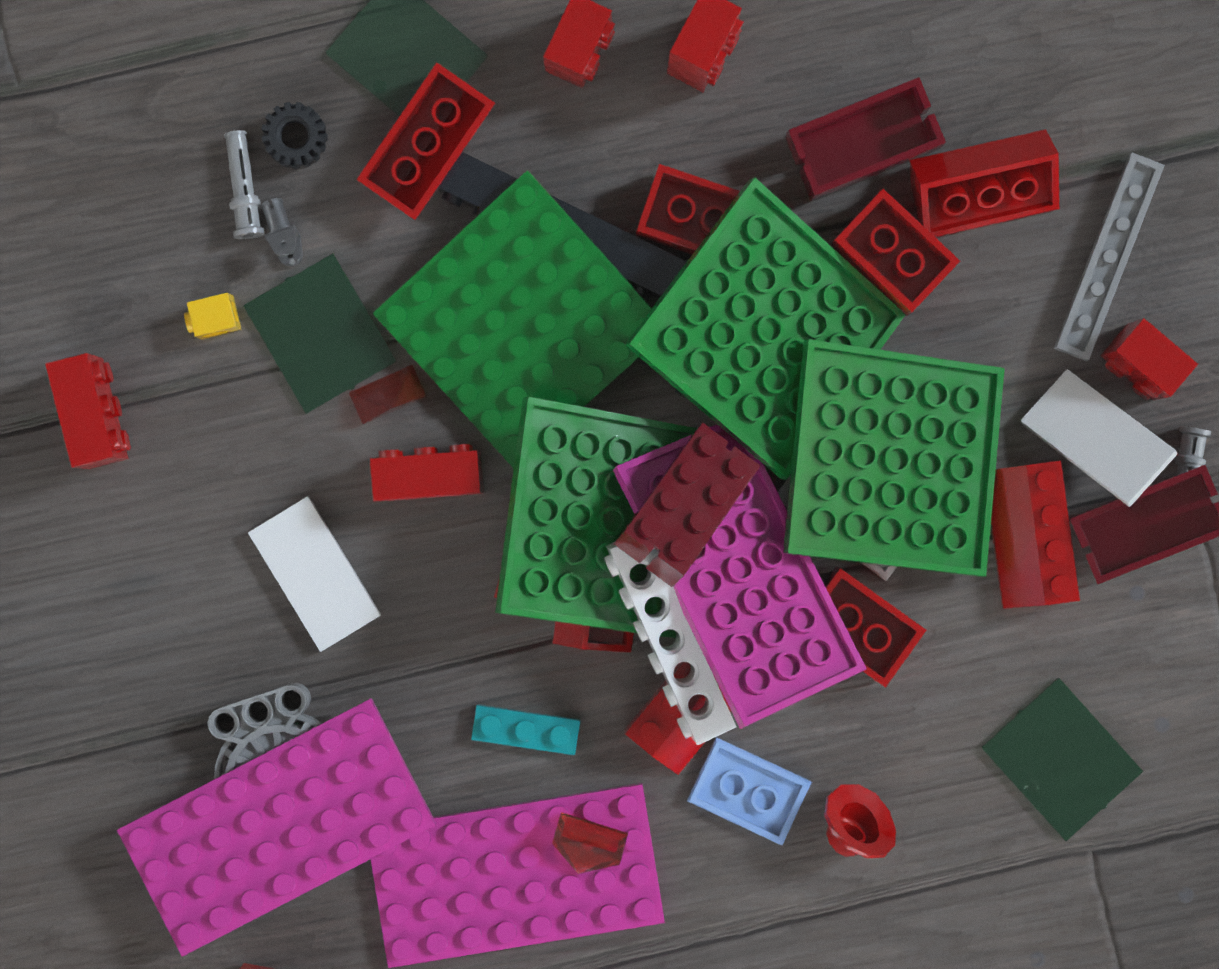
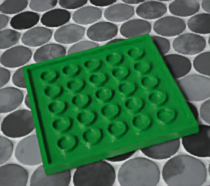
M527 170L373 314L514 469L523 398L533 397L584 407L639 358L625 343L652 307L531 172Z
M754 177L747 181L625 345L780 479H787L791 474L804 340L811 339L881 350L906 314Z
M811 339L804 340L783 553L986 577L1005 368Z
M524 397L522 400L495 613L637 633L633 622L639 620L633 607L627 610L619 593V590L624 588L619 575L612 577L604 560V557L609 555L606 546L617 540L635 515L613 470L620 464L690 436L697 428L539 398ZM637 564L632 567L630 571L631 581L640 582L646 578L648 572L646 565ZM649 598L644 606L645 612L647 614L659 612L662 607L661 598ZM673 629L663 631L660 637L676 639V632Z

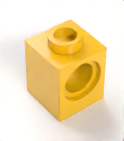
M224 293L187 302L189 312L184 313V319L188 332H194L195 337L205 339L242 330L233 295Z

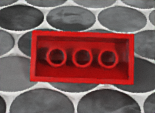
M436 62L356 180L416 221L496 103Z
M1046 129L909 160L911 188L919 222L935 237L1060 209L1059 153Z
M1061 461L996 469L991 529L1002 608L1045 606L1080 601Z
M679 663L674 669V677L682 679L688 676L691 670L690 663ZM665 680L626 727L624 732L626 736L649 755L679 775L704 743L697 745L692 737L685 739L677 722V719L682 717L677 704L672 707L670 706L662 687L668 685ZM696 694L692 696L688 702L689 710L696 711L701 709L705 703L704 695ZM723 695V698H724V700H725V702H726V704H727V707H728L729 711L731 712V709H730V707H729V705H728V703H727V701H726V699H725V697H724V695Z

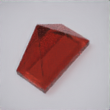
M409 365L349 392L363 425L427 397L413 365Z
M561 812L552 844L578 874L620 865L628 833Z

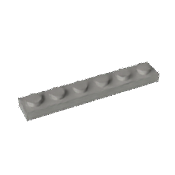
M1133 152L1128 155L1054 349L1084 361L1090 359L1165 165Z

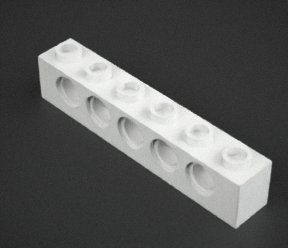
M614 543L607 545L606 548L609 555L604 557V560L612 577L619 575L624 588L619 590L620 596L627 610L632 607L635 610L639 620L633 622L640 640L642 642L648 640L653 653L649 654L648 658L655 673L659 674L662 672L668 685L662 687L670 706L672 707L677 704L682 717L678 718L677 722L685 739L692 737L693 741L700 745L736 728L715 677L683 614L674 587L669 586L648 569L644 580L633 582L630 579V571L633 566L645 564L647 567L659 552L653 549L641 563H638L615 546ZM651 597H660L662 600V607L656 614H647L644 609L646 601ZM668 629L675 630V642L667 647L661 646L659 643L661 633ZM681 662L690 663L691 670L688 676L682 679L674 677V668L677 664ZM696 694L704 695L705 703L703 707L696 711L689 710L688 702L690 698Z

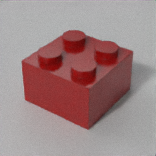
M570 0L543 56L545 71L582 89L587 80L593 82L601 64L599 62L601 57L599 53L601 49L608 50L615 35L614 28L616 24L612 22V10L591 0Z
M1145 318L1128 323L1100 355L1107 361L1105 367L1119 378L1124 375L1134 384L1131 388L1137 395L1145 400L1151 398L1153 401L1171 397L1198 366L1197 362Z

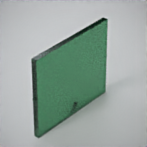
M370 0L364 9L356 14L357 17L326 52L327 56L398 116L402 114L436 62L467 82L488 58V55L424 0Z
M334 253L295 276L287 277L283 283L243 305L306 414L347 390H353L359 383L397 362Z
M1060 678L1051 683L1023 710H1019L1011 721L981 747L1065 841L1069 840L1099 811L1106 809L1109 802L1144 772Z

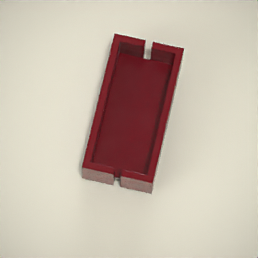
M920 77L787 131L785 139L796 166L804 165L799 173L811 201L942 148L946 141L935 114L928 115L923 122L920 117L931 108Z
M704 423L691 435L614 543L615 546L638 563H641L653 549L657 550L659 553L650 561L646 569L671 587L687 573L761 466L735 446L731 451L725 448L728 441Z
M1206 465L1148 487L1130 507L1118 499L1070 519L1081 547L1084 548L1090 545L1092 552L1085 556L1097 585L1219 537V502L1213 504L1210 497L1218 493Z

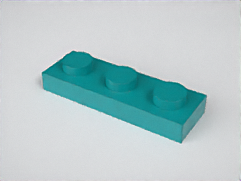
M477 704L471 740L575 755L580 719Z

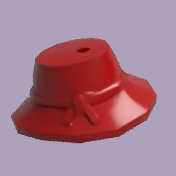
M843 784L826 797L824 817L828 824L826 835L829 844L837 853L845 857L860 855L864 858H884L893 849L896 843V828L889 809L875 792L859 784Z

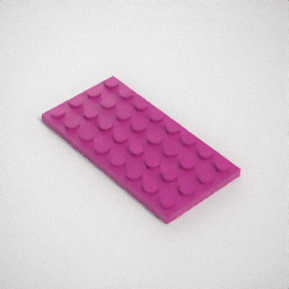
M716 424L709 428L728 441L725 448L731 451L735 446L761 466L687 573L673 587L683 614L739 728L742 729L844 681L867 668L811 557L783 553L787 510L764 464ZM691 435L614 468L613 472L634 514Z
M370 698L119 828L117 832L176 947L183 957L434 827L436 822L374 701Z
M642 783L433 817L436 822L434 827L371 859L388 968L665 923Z

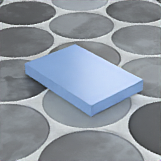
M716 737L690 791L687 802L777 844L783 845L812 782Z

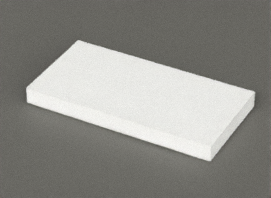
M1068 369L1021 419L1023 426L1129 507L1177 455L1174 448Z
M309 496L248 532L320 652L381 616V613Z

